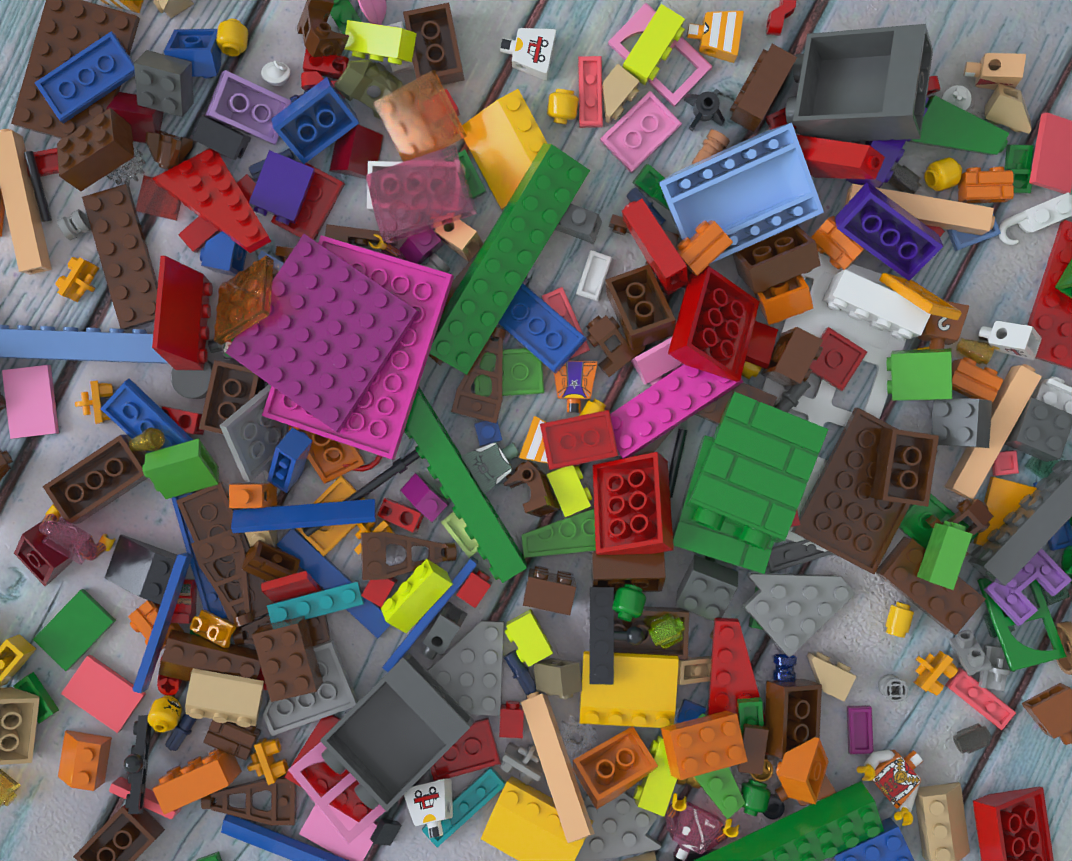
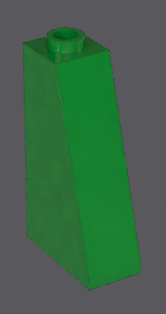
M934 95L928 97L929 99L925 105L928 109L923 117L921 138L909 141L911 143L978 154L998 155V153L1005 149L1008 143L1007 137L1009 132Z

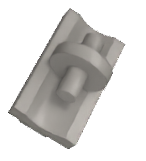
M971 630L958 632L957 637L949 639V643L956 653L960 665L966 670L968 676L982 670L988 671L992 669L990 661Z
M985 645L983 652L990 661L992 669L980 671L979 687L1005 691L1006 677L1010 675V669H1008L1002 647Z
M511 742L507 745L502 758V770L511 773L514 768L521 771L520 780L527 785L534 780L538 782L543 770L539 756L534 754L536 749L534 745L531 744L528 749L521 745L517 747Z

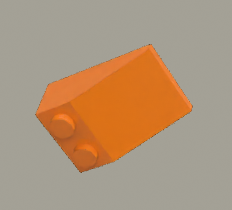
M289 425V431L293 427L297 431L304 432L313 440L307 458L324 484L365 464L358 448ZM343 464H350L347 467L342 466Z
M633 726L573 760V771L596 810L620 796L658 767Z

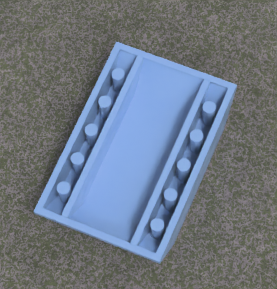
M792 123L756 135L683 168L659 182L681 240L686 237L690 239L697 233L695 228L705 220L707 222L712 220L733 241L713 262L824 213Z

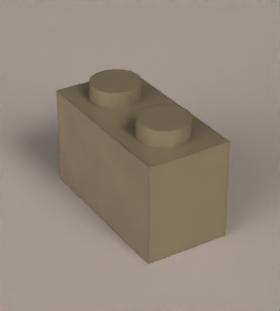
M550 658L533 664L537 691L546 692L547 696L559 695L561 699L572 698L574 693L582 691L578 662Z

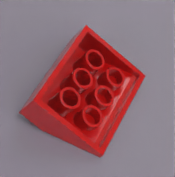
M160 256L152 348L175 370H204V362L208 360V352L205 347L206 340H209L210 336L207 322L208 318L211 317L209 296L213 295V285L203 273L167 256Z
M707 266L699 275L691 274L668 354L687 366L736 382L740 381L760 301L710 266Z
M658 452L594 464L593 489L596 554H655L673 551L668 461Z
M335 715L321 718L292 766L321 742L320 740L341 719ZM326 762L311 765L301 771L302 775L320 797H323L350 773L346 769L342 774H338ZM288 771L285 778L301 787ZM356 780L329 805L360 822L373 809L367 807L355 793L354 788L359 784Z
M1043 787L993 793L973 800L981 861H1054Z

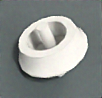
M275 60L263 66L261 75L269 85L275 87L282 86L288 81L290 69L283 62Z
M959 85L950 87L942 95L943 100L965 111L970 106L972 100L969 90Z

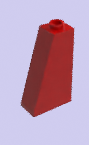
M796 135L810 175L814 178L876 179L885 159L882 154L870 145Z
M640 199L637 202L633 201L627 204L622 210L623 221L667 296L687 285V265L644 200Z

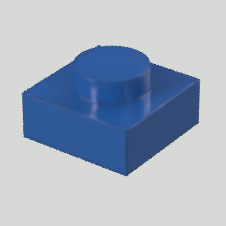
M487 421L474 424L480 446L503 440L498 421L497 424Z
M684 698L675 720L681 723L696 719L702 713L705 714L706 707Z

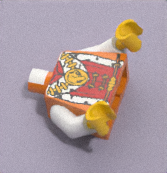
M895 750L874 751L865 761L864 766H858L856 770L858 773H865L862 781H873L894 807L901 810L895 812L894 819L901 820L903 818L902 826L911 825L913 822L911 811L921 782L914 769L923 760L914 750L904 758Z

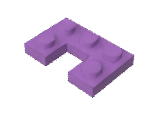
M1041 548L1006 586L992 582L984 591L1017 626H1020L1038 611L1022 594L1021 591L1036 579L1051 596H1054L1068 585L1072 579Z

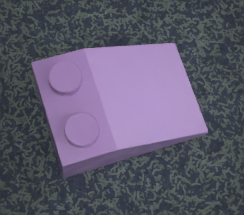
M225 70L221 72L205 116L276 145L279 135L273 129L271 119L289 106L292 101Z

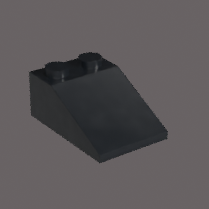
M121 534L108 566L105 579L138 597L161 605L177 554Z

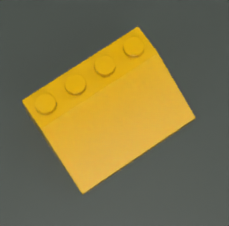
M519 89L496 100L459 127L467 147L501 210L508 204L542 145L547 143Z
M584 651L581 677L582 691L580 692L579 724L653 728L673 725L676 711L678 656L614 653V685L589 684V651Z
M513 776L506 782L481 837V840L518 861H575L586 839L585 837L575 842L567 843L553 798Z

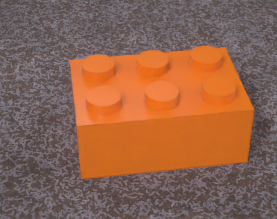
M723 711L661 728L671 776L679 780L748 762L736 713Z
M216 748L203 759L201 756H198L187 762L188 765L183 768L179 765L168 770L167 774L158 779L159 783L152 788L163 814L165 815L229 786L242 772L236 757Z

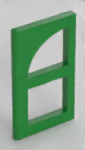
M986 578L977 580L982 596L986 598L985 604L1010 672L1067 657L1042 590L1036 579L1029 586L1038 611L1025 622L1042 618L1054 650H1035L1015 639L1008 627L1016 624L1009 616L1004 617L1001 608L984 591L992 581Z

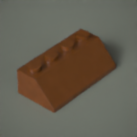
M172 629L167 639L158 674L190 682L191 672L194 668L257 680L261 665L257 651L234 644H230L229 648H223L202 636Z

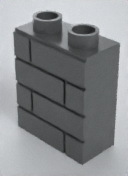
M926 24L807 34L804 53L795 55L797 59L793 64V77L795 82L799 83L797 96L787 99V124L792 123L793 126H796L800 135L843 142L921 138L933 48Z
M409 653L320 740L326 747L322 752V757L327 765L336 773L342 774L347 769L359 782L354 788L355 793L367 807L375 809L380 804L387 812L472 726L474 720Z

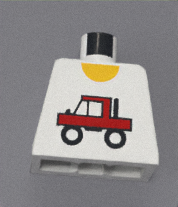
M519 28L516 41L506 38L502 39L500 52L512 55L513 68L547 81L556 40V30Z
M995 321L993 328L982 326L979 332V340L988 341V344L994 350L1035 360L1042 339L1032 326Z
M441 779L411 787L404 794L414 825L421 826L427 824L429 838L442 836L441 821L453 817L451 779Z

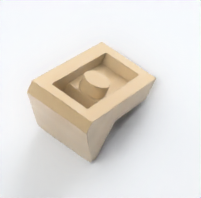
M711 656L688 657V660L679 659L677 684L684 685L710 681Z

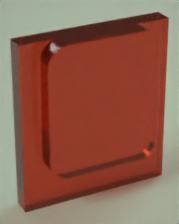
M143 175L135 211L177 221L181 201L171 196L164 188L156 185L152 179L154 177Z

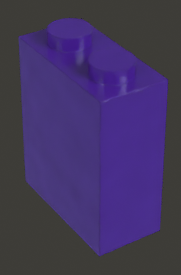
M269 150L249 204L254 207L253 211L263 216H266L267 213L276 216V221L285 225H289L290 222L296 224L315 175V169Z

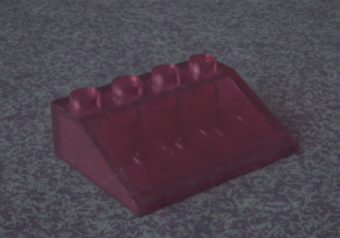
M455 144L366 175L376 222L382 240L386 243H392L478 214Z

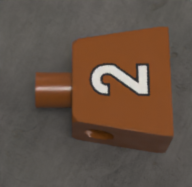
M946 301L961 311L962 314L958 321L931 314L918 339L929 341V349H944V345L955 343L960 337L969 305Z

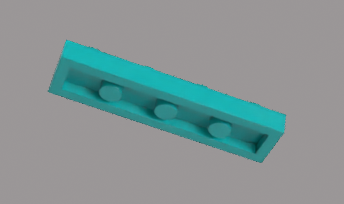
M356 581L269 604L267 609L272 624L305 616V619H310L363 605L364 599L361 596L360 583Z
M492 766L489 767L452 800L453 817L441 821L442 836L429 838L427 824L422 828V832L438 848L502 790L506 782Z

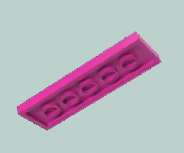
M683 364L610 414L617 450L623 459L633 456L743 383V380L741 379L736 382Z

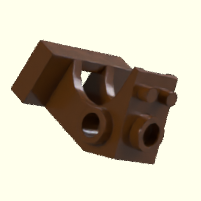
M307 0L297 25L298 34L303 35L304 46L312 57L340 56L349 39V35L332 31L331 26L327 23L334 0Z
M598 315L586 326L588 329L586 332L588 334L586 337L594 348L599 346L606 355V358L598 366L608 377L612 376L645 349V346L631 350L628 341L626 342L618 331L620 325L613 317L608 318L605 315L601 318ZM614 335L620 345L610 352L604 342Z
M530 461L522 462L516 467L513 475L508 474L506 476L507 481L503 483L504 486L514 488L522 484H528L531 490V497L529 502L523 504L525 513L540 518L560 510L558 501L554 500L546 474L535 463Z
M965 499L958 503L956 508L959 511L946 521L958 524L968 516L973 523L965 532L975 535L977 532L985 531L990 526L989 521L994 516L989 512L988 506L979 499ZM933 514L925 520L932 529L935 523L944 524Z

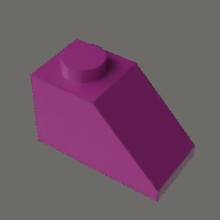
M426 222L407 238L397 251L398 255L396 258L420 265L444 244Z
M417 473L400 490L412 505L431 522L435 521L450 504Z

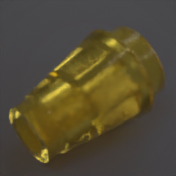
M961 338L957 344L956 351L976 361L979 365L981 363L987 365L993 355L994 347L985 342Z
M148 428L132 438L129 446L133 451H157L163 446L165 437L161 430Z

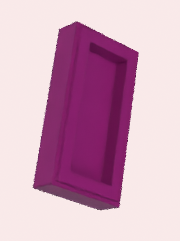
M870 705L847 706L848 752L850 754H871L874 752L872 707Z

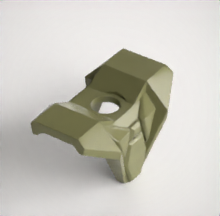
M371 60L349 61L347 68L334 84V88L349 101L353 98L359 100L373 110L374 117L395 126L412 104V100L402 81L391 74L379 62L376 63ZM370 86L380 88L381 93L378 97L373 98L367 94Z

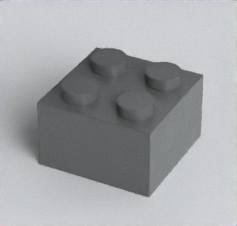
M146 50L134 62L138 105L183 117L194 104L192 62Z
M965 398L935 399L931 435L939 436L938 445L989 448L992 401Z
M1030 398L1004 444L1045 462L1058 460L1062 456L1072 428V414L1035 398Z
M694 555L678 587L675 606L713 621L714 618H722L738 588V571Z

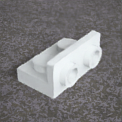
M1051 376L1049 379H1040L1032 398L1072 414V387L1065 385V381L1057 377Z

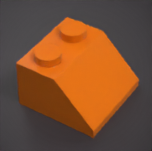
M801 274L791 278L788 282L774 285L764 292L754 293L756 299L760 301L759 307L768 325L814 309L809 286Z
M66 730L58 777L71 788L95 791L105 783L112 737Z
M814 737L786 752L782 762L778 763L776 773L788 798L816 805L829 763L820 738Z

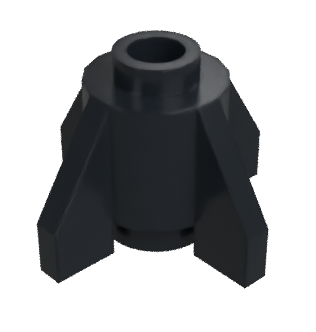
M718 89L713 92H703L700 95L687 94L684 101L693 106V113L695 115V119L689 127L691 131L695 129L699 121H709L712 119L720 126L725 122L719 110L720 102L717 96L720 91Z

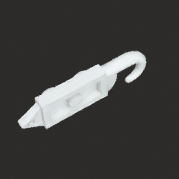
M1069 192L1006 218L999 225L1001 232L999 238L1008 245L1018 244L1019 240H1011L1007 237V228L1018 224L1024 232L1032 233L1071 217L1072 195H1069Z

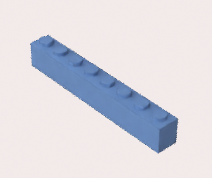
M0 325V358L169 364L152 348L153 334H147V330L132 329V333H124V329L110 328L109 333L101 332L100 328H86V332H78L76 327H63V331H55V327L40 326V330H32V326L17 325V329H9V325Z

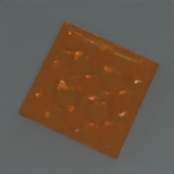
M435 70L373 102L403 162H417L467 136Z
M266 255L260 260L253 262L247 269L238 272L235 277L220 285L218 289V305L216 307V323L214 326V341L218 344L223 345L270 315L274 260Z

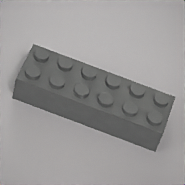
M1072 460L1057 462L1052 468L1053 472L1036 484L1035 487L1037 489L1020 501V507L1004 518V524L999 530L995 529L987 536L988 541L984 546H978L971 553L972 557L968 562L986 579L1006 586L1072 517Z

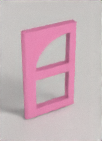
M647 3L643 4L633 17L608 41V44L624 60H626L630 52L621 43L634 35L643 33L656 11ZM682 36L678 42L674 40L670 47L672 50L675 47L697 70L674 93L667 89L656 77L653 81L648 80V83L673 107L713 67Z
M320 742L290 767L288 771L349 845L385 812V809L379 804L350 831L345 828L328 807V804L356 781L354 776L349 773L323 797H320L301 773V771L311 765L325 762L322 752L326 747Z

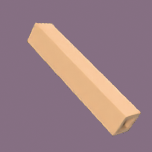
M11 129L0 130V187L19 272L31 275L52 270L31 179L28 177L23 153L26 152L23 136Z
M852 184L848 188L845 205L864 185ZM877 188L925 225L982 236L989 232L995 223V216H993L994 208Z
M1022 364L1010 368L992 403L989 448L966 447L944 486L945 488L963 498L974 499L1042 377L1035 373L1036 370L1033 367Z
M539 692L531 693L526 696L527 700L522 701L521 704L567 843L575 842L595 833L547 695L540 694Z

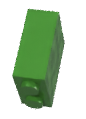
M951 348L897 350L891 352V357H887V371H891L892 380H887V393L892 394V401L952 399Z
M199 438L145 454V464L142 466L143 473L146 478L153 482L156 491H160L165 499L219 484V466Z
M944 521V524L935 523L917 577L954 590L973 534L965 532L966 527L948 521Z

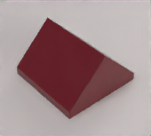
M119 92L106 107L107 110L109 108L114 110L131 124L133 142L146 144V132L159 133V130H161L164 112L139 106L136 94Z
M359 124L335 141L329 171L368 179V161H379L384 135Z

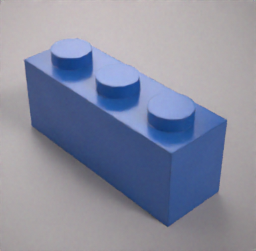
M292 427L275 448L267 481L285 493L290 490L303 473L313 441L307 434L297 431Z

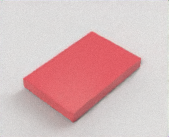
M1048 112L1041 114L1030 184L1063 194L1071 193V120Z
M88 655L61 693L116 733L122 730L146 695L145 692L141 694L134 692V685L92 655Z

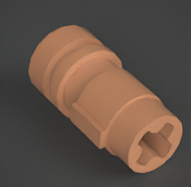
M711 129L706 136L707 139H704L702 143V149L699 150L692 164L723 151L728 146L730 140L722 133Z

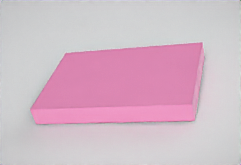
M649 91L600 138V141L633 173L681 127L682 123Z
M51 365L2 370L10 439L59 433Z
M315 804L299 834L341 858L349 861H363L373 844L370 838L378 822L374 821L348 845ZM328 804V807L348 831L359 823Z

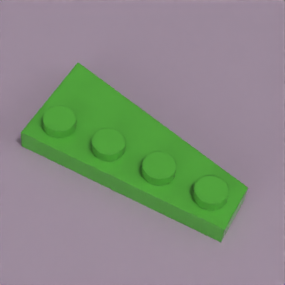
M594 508L523 533L524 558L596 551Z
M702 713L698 718L704 717L706 715ZM729 767L694 776L695 780L727 819L745 804Z

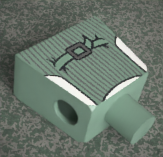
M494 442L464 454L461 458L485 494L513 470L509 461L520 455L514 443L501 449L498 443Z

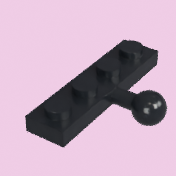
M590 587L589 684L614 685V640L627 641L634 646L641 644L644 640V632L637 626H632L627 631H614V610L612 608L614 587Z
M138 715V721L134 722L133 734L136 735V743L132 745L131 754L125 758L123 763L124 769L129 773L128 783L131 784L130 794H127L125 802L126 809H129L128 814H142L144 809L152 729L147 721L148 715Z

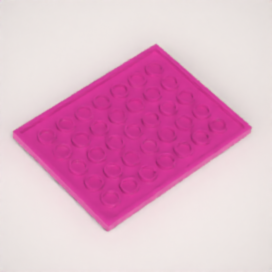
M321 235L318 242L320 245L419 311V314L340 433L335 432L273 386H271L262 416L395 460L454 276Z

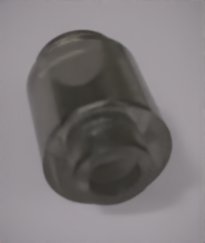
M897 163L892 169L894 172L888 184L899 192L915 194L921 187L919 183L921 177L905 165L901 166Z
M979 723L957 732V735L953 736L954 743L961 754L966 752L970 754L990 745L989 740L992 739L987 727L981 726Z

